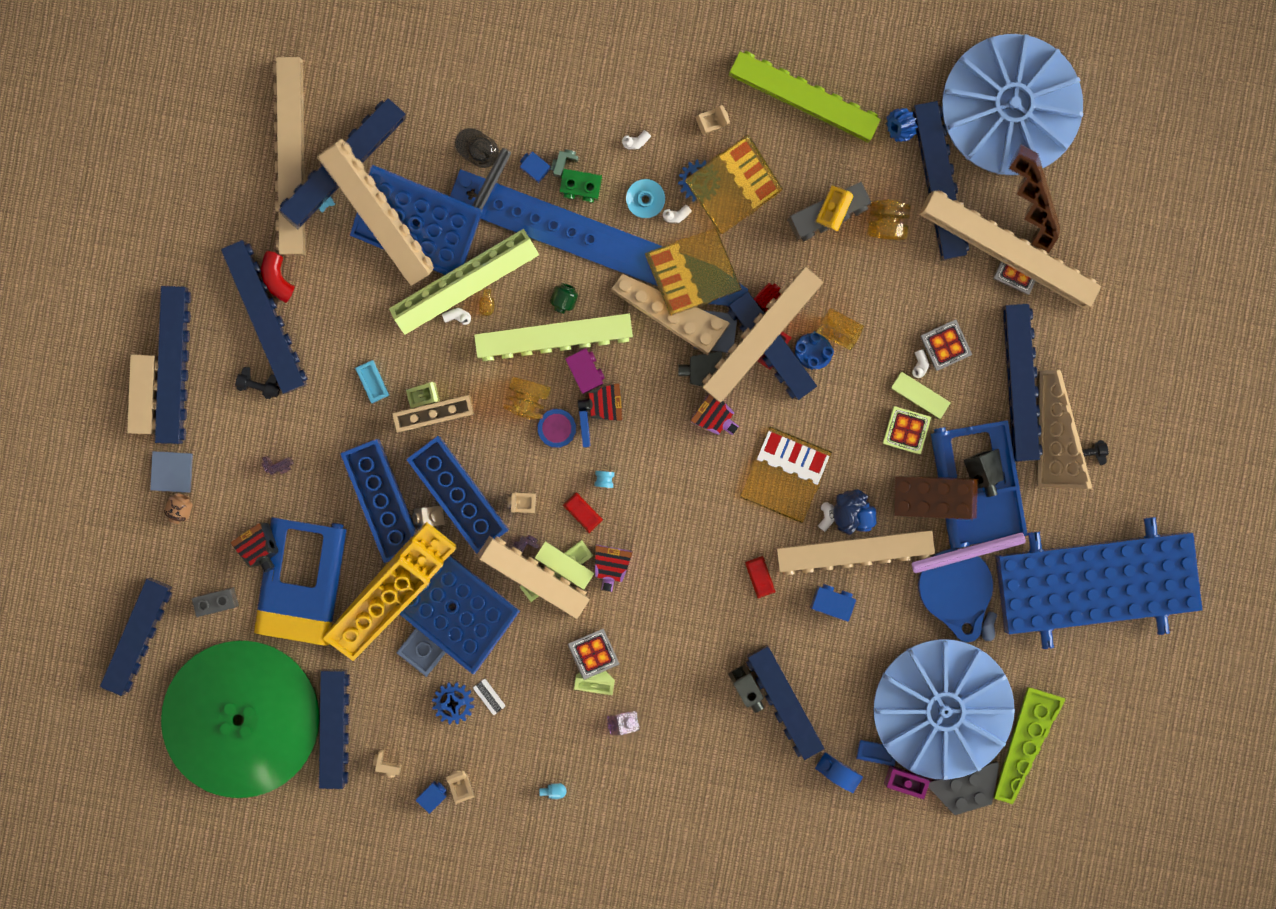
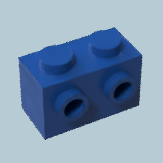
M823 584V587L817 586L810 608L849 622L856 599L852 598V593L843 590L841 593L834 591V587Z

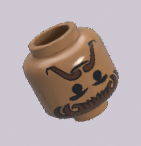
M176 493L168 498L164 514L169 518L170 522L179 524L188 520L193 504L188 496Z

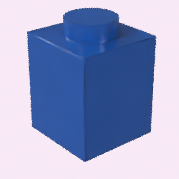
M533 151L530 154L526 153L520 160L521 170L538 184L551 169V166Z
M433 781L417 797L416 801L430 814L446 798L447 789L440 782L436 783Z

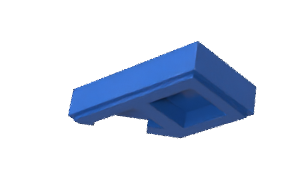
M579 411L583 447H590L588 413L586 411Z

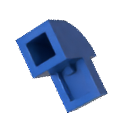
M826 752L815 767L827 779L851 793H854L863 779V776L842 764Z

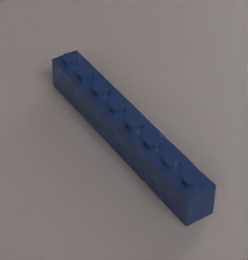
M389 98L385 102L383 100L380 101L375 107L376 111L372 115L368 114L362 120V125L358 129L354 128L348 135L349 139L345 143L350 146L352 154L361 163L406 119V114ZM322 162V166L317 171L313 170L308 175V181L304 185L299 184L293 191L295 194L290 199L286 198L280 204V214L297 230L339 188Z
M938 101L914 105L912 112L913 118H916L915 124L918 125L916 132L928 195L933 191H942L948 195L947 198L952 201L957 200L958 187L952 178L954 167L952 163H949L948 157L951 154L950 146L945 142L947 130L941 121V117H943L942 106H938ZM934 223L941 261L966 256L967 251H969L968 242Z
M241 240L222 248L223 256L282 394H288L306 386L307 375L304 369L301 370L298 365L300 359L297 352L292 351L290 346L293 344L291 337L288 333L285 334L283 326H285L281 315L277 316L275 311L277 308L276 302L273 297H269L268 289L259 274L261 267L258 261L254 262L252 246L250 243L247 244Z
M161 286L155 443L183 444V440L186 439V429L183 428L184 421L187 419L184 401H187L188 398L185 381H188L186 362L189 361V351L186 350L187 342L190 341L187 323H190L191 313L188 311V303H191V292H189L187 287Z
M1029 304L1005 305L1002 309L1011 441L1015 461L1040 460L1043 450L1042 445L1039 444L1038 437L1041 436V426L1037 422V417L1040 416L1039 405H1036V398L1039 392L1038 386H1035L1037 368L1033 364V359L1036 358L1035 347H1032V339L1035 337L1034 328H1031L1033 309L1030 308Z

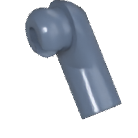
M988 612L982 627V638L985 641H992L996 636L994 623L997 614L994 612Z

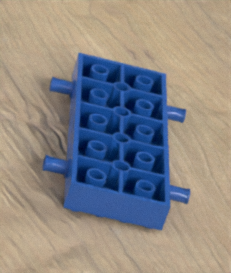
M1156 517L1143 518L1146 536L1141 538L1042 549L1040 531L1029 532L1030 550L1028 552L995 556L1004 632L1010 635L1038 631L1041 634L1042 649L1054 648L1052 636L1054 629L1156 617L1157 635L1170 634L1168 616L1170 614L1203 610L1194 534L1191 532L1160 535L1157 533Z

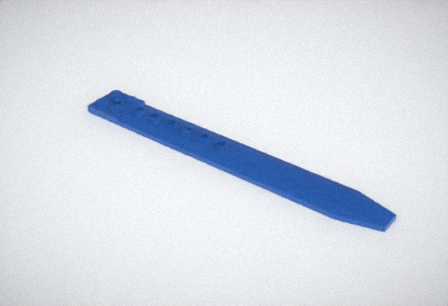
M460 169L450 197L472 206L476 198L473 197L472 200H469L467 192L474 189L475 194L478 195L486 179ZM498 183L495 184L482 209L481 220L516 233L524 229L529 238L663 288L650 254L666 247ZM679 253L684 256L686 261L685 269H689L691 273V283L696 285L698 290L697 298L701 299L703 303L728 306L748 292L746 287L716 266Z

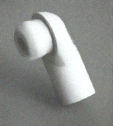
M643 130L638 137L624 136L622 144L626 149L638 150L648 141L651 135Z
M686 204L679 211L666 209L663 212V218L668 223H681L692 210Z
M455 308L442 313L445 323L454 319L463 325L471 322V315L461 308Z
M924 349L914 352L918 362L912 374L916 378H922L929 368V362Z
M824 502L821 506V510L824 512V519L818 527L824 532L834 522V506L829 502Z

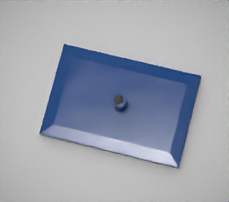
M372 165L369 176L373 178L377 189L385 195L390 207L396 210L402 224L408 227L412 238L418 241L425 256L431 259L434 267L433 270L446 275L465 264L483 210ZM357 212L350 236L384 249Z
M450 555L443 562V566L432 576L430 583L399 615L471 674H475L520 610Z

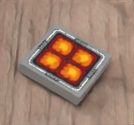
M1000 262L993 277L994 280L1026 295L1030 294L1035 280L1003 262Z
M953 320L920 336L936 371L972 355L957 320Z
M604 629L568 644L583 680L619 665Z

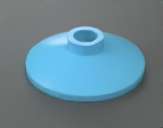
M641 179L633 183L628 189L626 203L629 210L637 217L651 218L663 209L665 194L657 182L650 179ZM642 197H649V202H642Z

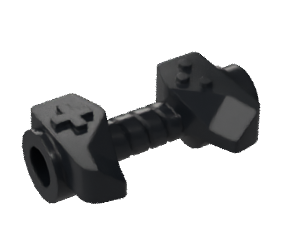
M244 367L241 374H238L235 382L237 390L256 389L262 391V395L266 399L277 398L280 393V387L277 386L274 374L270 375L265 384L251 380L250 367Z
M1103 440L1093 443L1092 448L1082 449L1084 457L1095 455L1101 466L1107 463L1106 456L1109 454L1106 442Z

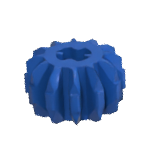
M907 108L895 109L893 112H890L887 116L888 122L885 123L888 126L887 132H890V138H894L896 142H905L917 134L916 128L918 125L915 124L916 118H913V112H909Z

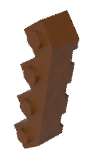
M1021 144L1010 162L1009 170L1023 176L1016 195L1031 202L1026 210L1024 220L1038 227L1033 235L1032 245L1049 253L1059 238L1061 228L1039 154Z

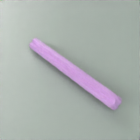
M1017 533L912 562V569L914 573H919L1018 546L1026 542L1023 533Z

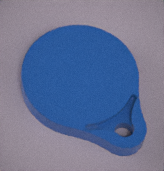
M959 548L945 549L937 552L933 556L959 550ZM978 556L920 572L918 592L925 608L945 623L959 640L973 642L977 640L982 631L983 617L993 593V579L988 566ZM970 623L972 626L971 631L967 634L963 633L962 625Z

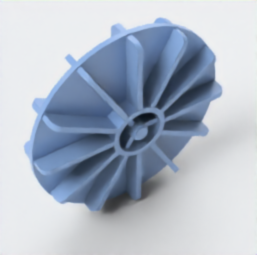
M1004 34L988 38L965 52L956 62L947 78L942 98V112L946 130L956 148L965 156V159L989 172L999 175H1019L1009 170V166L1021 144L1037 152L1042 168H1045L1068 149L1079 130L1083 117V95L1080 78L1077 77L1073 67L1065 56L1060 53V50L1043 40L1027 34Z
M939 639L926 641L908 648L893 660L885 672H883L878 683L873 711L879 738L888 753L900 765L913 773L927 778L948 780L964 777L976 771L979 772L982 770L981 768L998 755L1001 749L1005 747L1010 735L1015 708L1012 689L1005 673L987 653L962 641Z

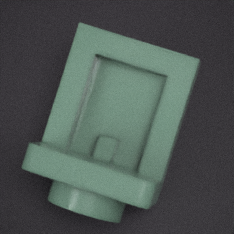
M567 149L564 152L559 151L558 159H554L551 166L554 176L562 178L566 160L578 162L579 156H576V152Z

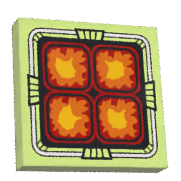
M893 406L882 444L921 454L931 417Z

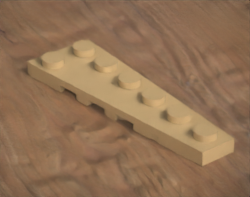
M624 274L621 275L611 289V292L706 355H709L730 325L728 321L697 307L673 313L666 293Z

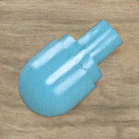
M561 783L550 784L548 788H539V796H548L549 799H561L567 792L566 787Z

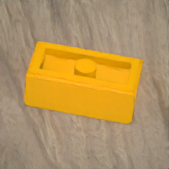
M832 185L816 222L838 231L852 201L853 194Z

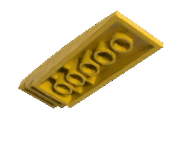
M426 522L359 594L323 636V639L354 661L430 583L432 576L455 551L456 544Z

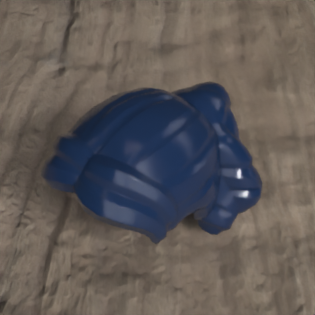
M861 490L845 491L836 496L833 517L838 530L842 533L851 535L860 526L857 514L861 511V507L867 505L866 500L868 499L867 494Z

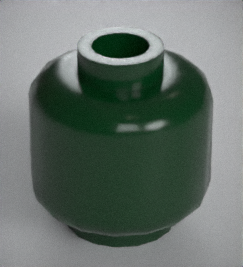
M561 283L554 287L550 303L555 307V311L565 313L574 309L578 298V293L575 291L576 288L574 286Z

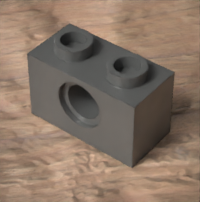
M234 587L192 598L196 617L239 606Z

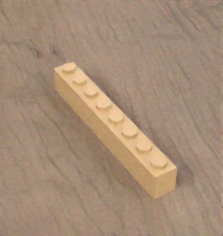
M340 139L323 150L317 157L408 283L412 286L430 275L434 269L431 259L425 256L418 241L412 238L408 227L402 224L396 210L390 207L385 195L375 186L373 178L364 171L362 163L354 157L350 146Z
M804 267L802 270L798 268L791 276L794 278L789 285L785 283L779 290L781 295L777 299L773 298L766 305L768 310L764 315L760 313L754 319L755 325L752 329L747 328L742 333L740 343L738 345L734 343L727 351L729 356L725 360L721 358L715 365L717 370L712 375L709 373L703 379L704 385L702 388L719 403L726 398L824 283L807 267Z
M932 530L776 548L778 571L783 572V575L795 574V570H802L803 573L814 572V568L822 567V571L833 570V566L841 565V568L853 567L854 563L867 566L872 565V561L879 560L880 564L891 563V559L899 558V561H909L913 556H918V559L930 558V554H935Z

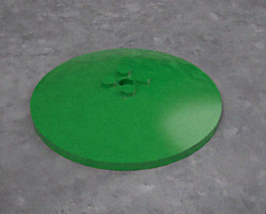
M245 640L224 642L211 646L187 661L170 683L161 713V729L165 747L178 770L201 789L215 795L230 798L259 796L275 790L289 781L303 767L312 753L320 723L316 692L300 665L275 647ZM237 714L242 715L244 718V722L240 726L233 722V718Z

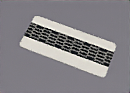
M486 679L473 687L493 715L505 707V704Z

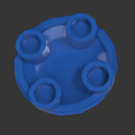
M817 331L801 336L795 346L796 358L804 367L812 370L826 367L834 354L829 340Z

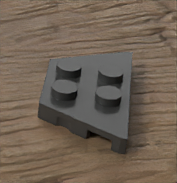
M997 761L988 763L979 772L976 771L960 778L930 780L928 787L954 815L992 805L999 763Z

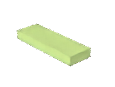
M900 372L891 386L892 390L938 419L942 418L951 403L903 372Z
M546 541L535 559L583 590L594 575V572Z

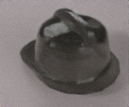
M464 129L455 139L457 152L480 168L492 166L499 155L497 144L477 129Z

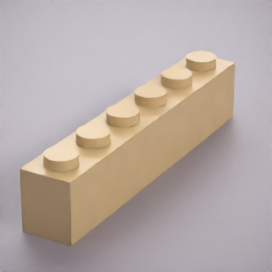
M491 536L488 537L477 554L480 560L578 619L590 600L586 596L587 592L578 586L576 589L570 586L571 582L562 576L560 579L554 576L555 572L546 566L544 569L539 567L538 561L530 556L528 559L521 555L523 552L514 546L510 549L505 545L506 542L498 536L495 539Z

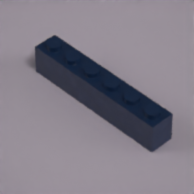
M746 292L728 305L730 310L727 312L734 321L736 319L741 324L739 328L742 333L747 328L752 329L755 325L753 321L760 313L764 315L749 292ZM779 334L763 353L764 358L762 360L768 368L772 366L775 370L774 376L780 384L783 382L786 385L787 389L785 391L789 397L800 400L815 389L817 385Z
M153 578L146 579L101 682V688L119 696H123L126 692L129 693L134 684L132 682L133 676L138 674L142 665L139 662L142 656H146L149 650V646H147L149 639H153L157 628H155L156 623L161 621L165 610L162 609L165 603H168L172 597V592H170L172 586Z
M765 645L747 655L749 660L746 663L750 671H755L758 675V678L755 680L760 689L765 688L767 692L765 698L769 705L772 706L774 704L777 710L774 714L778 722H783L786 726V729L783 731L788 740L793 739L795 743L793 749L797 756H802L806 760L824 750L825 748L769 646Z
M323 669L321 671L319 789H343L349 781V772H345L346 764L349 763V752H346V745L349 744V733H346V725H349L350 720L349 713H346V706L350 704V694H347V686H350V674H347V669Z

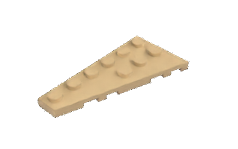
M1041 370L1039 390V425L1041 426V436H1039V444L1042 445L1043 453L1040 456V460H1038V487L1092 489L1062 373L1060 370Z

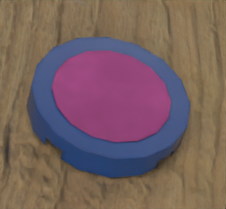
M552 409L541 416L538 422V434L546 445L560 448L568 445L573 440L576 434V423L568 412L562 409Z

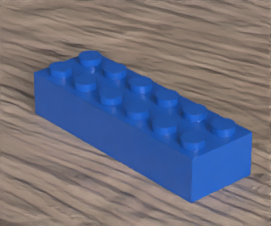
M440 436L434 438L406 459L476 554L479 553L489 536L495 539L496 536L500 537L509 530Z
M375 439L340 454L383 562L386 563L416 533V529L380 439Z

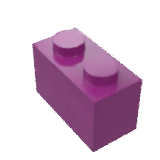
M584 349L565 358L582 394L603 384L602 380L605 377L601 369H596L593 363L597 360L592 350L588 352L587 349Z
M889 766L884 785L887 788L923 800L930 783L927 777L894 766Z

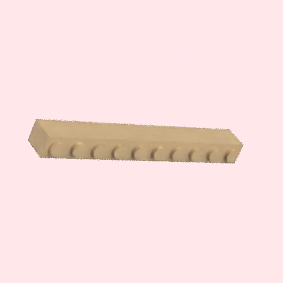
M276 57V63H273L274 75H277V83L273 85L274 94H277V102H274V114H277V122H274V132L277 134L274 150L275 153H278V161H275V173H278V181H275V191L278 192L275 210L279 212V220H276L275 223L276 231L279 232V239H276V251H279V254L282 256H306L305 223L297 230L279 211L281 208L280 204L286 198L290 199L295 194L293 192L299 184H305L303 60L300 57Z
M942 191L929 193L919 215L1032 278L1083 309L1092 306L1101 288L1095 279L1088 276L1084 277L1078 269L1065 266L1062 260L1055 257L1051 258L1045 250L1032 247L1029 241L1022 238L1018 239L1012 231L1001 229L997 226L996 222L980 217L981 214L979 212L966 209L964 204L957 200L952 201L947 198L948 195Z

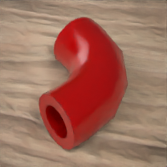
M266 251L261 266L263 283L272 295L287 303L293 294L295 286L287 282L281 274L283 257L275 252Z

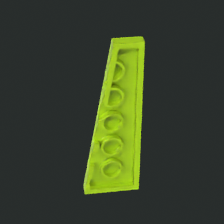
M1027 686L994 792V799L1010 804L1014 803L1025 782V777L1032 768L1036 755L1039 754L1041 746L1065 702V698Z

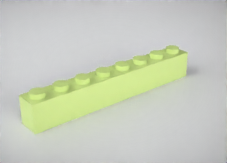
M522 229L390 307L389 310L405 335L482 290L484 287L499 280L511 271L516 270V268L531 261L539 254L525 230Z
M629 313L474 334L477 358H482V361L485 362L494 360V356H502V359L513 358V354L521 353V356L533 355L532 351L539 350L541 354L551 353L553 348H560V351L572 350L571 346L579 345V348L591 347L590 343L597 342L599 346L609 345L612 340H618V343L630 342L629 338H633Z

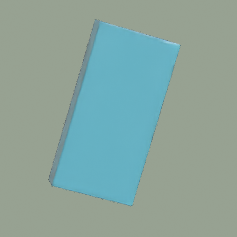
M374 360L355 368L371 404L390 396Z

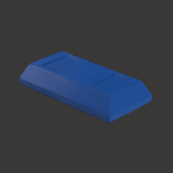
M860 740L856 759L895 766L896 760L888 753L883 744Z

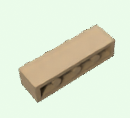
M130 355L127 433L155 434L158 356Z
M467 395L392 413L396 431L400 433L475 415L471 396Z

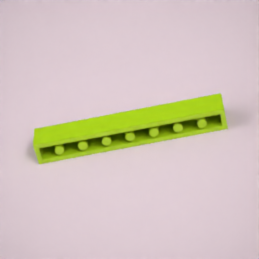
M744 51V53L739 52L729 73L730 77L867 143L871 141L881 120L876 113L870 110L865 112L856 103L844 102L841 96L834 93L830 95L825 92L824 88L818 85L813 87L807 84L808 81L799 76L795 78L790 75L789 71L783 68L778 70L772 67L773 64L767 60L762 59V61L754 58V54L748 51Z

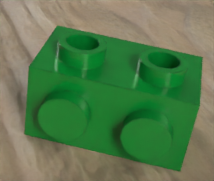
M563 169L560 194H563V198L574 200L575 197L583 198V202L594 203V200H599L602 175Z

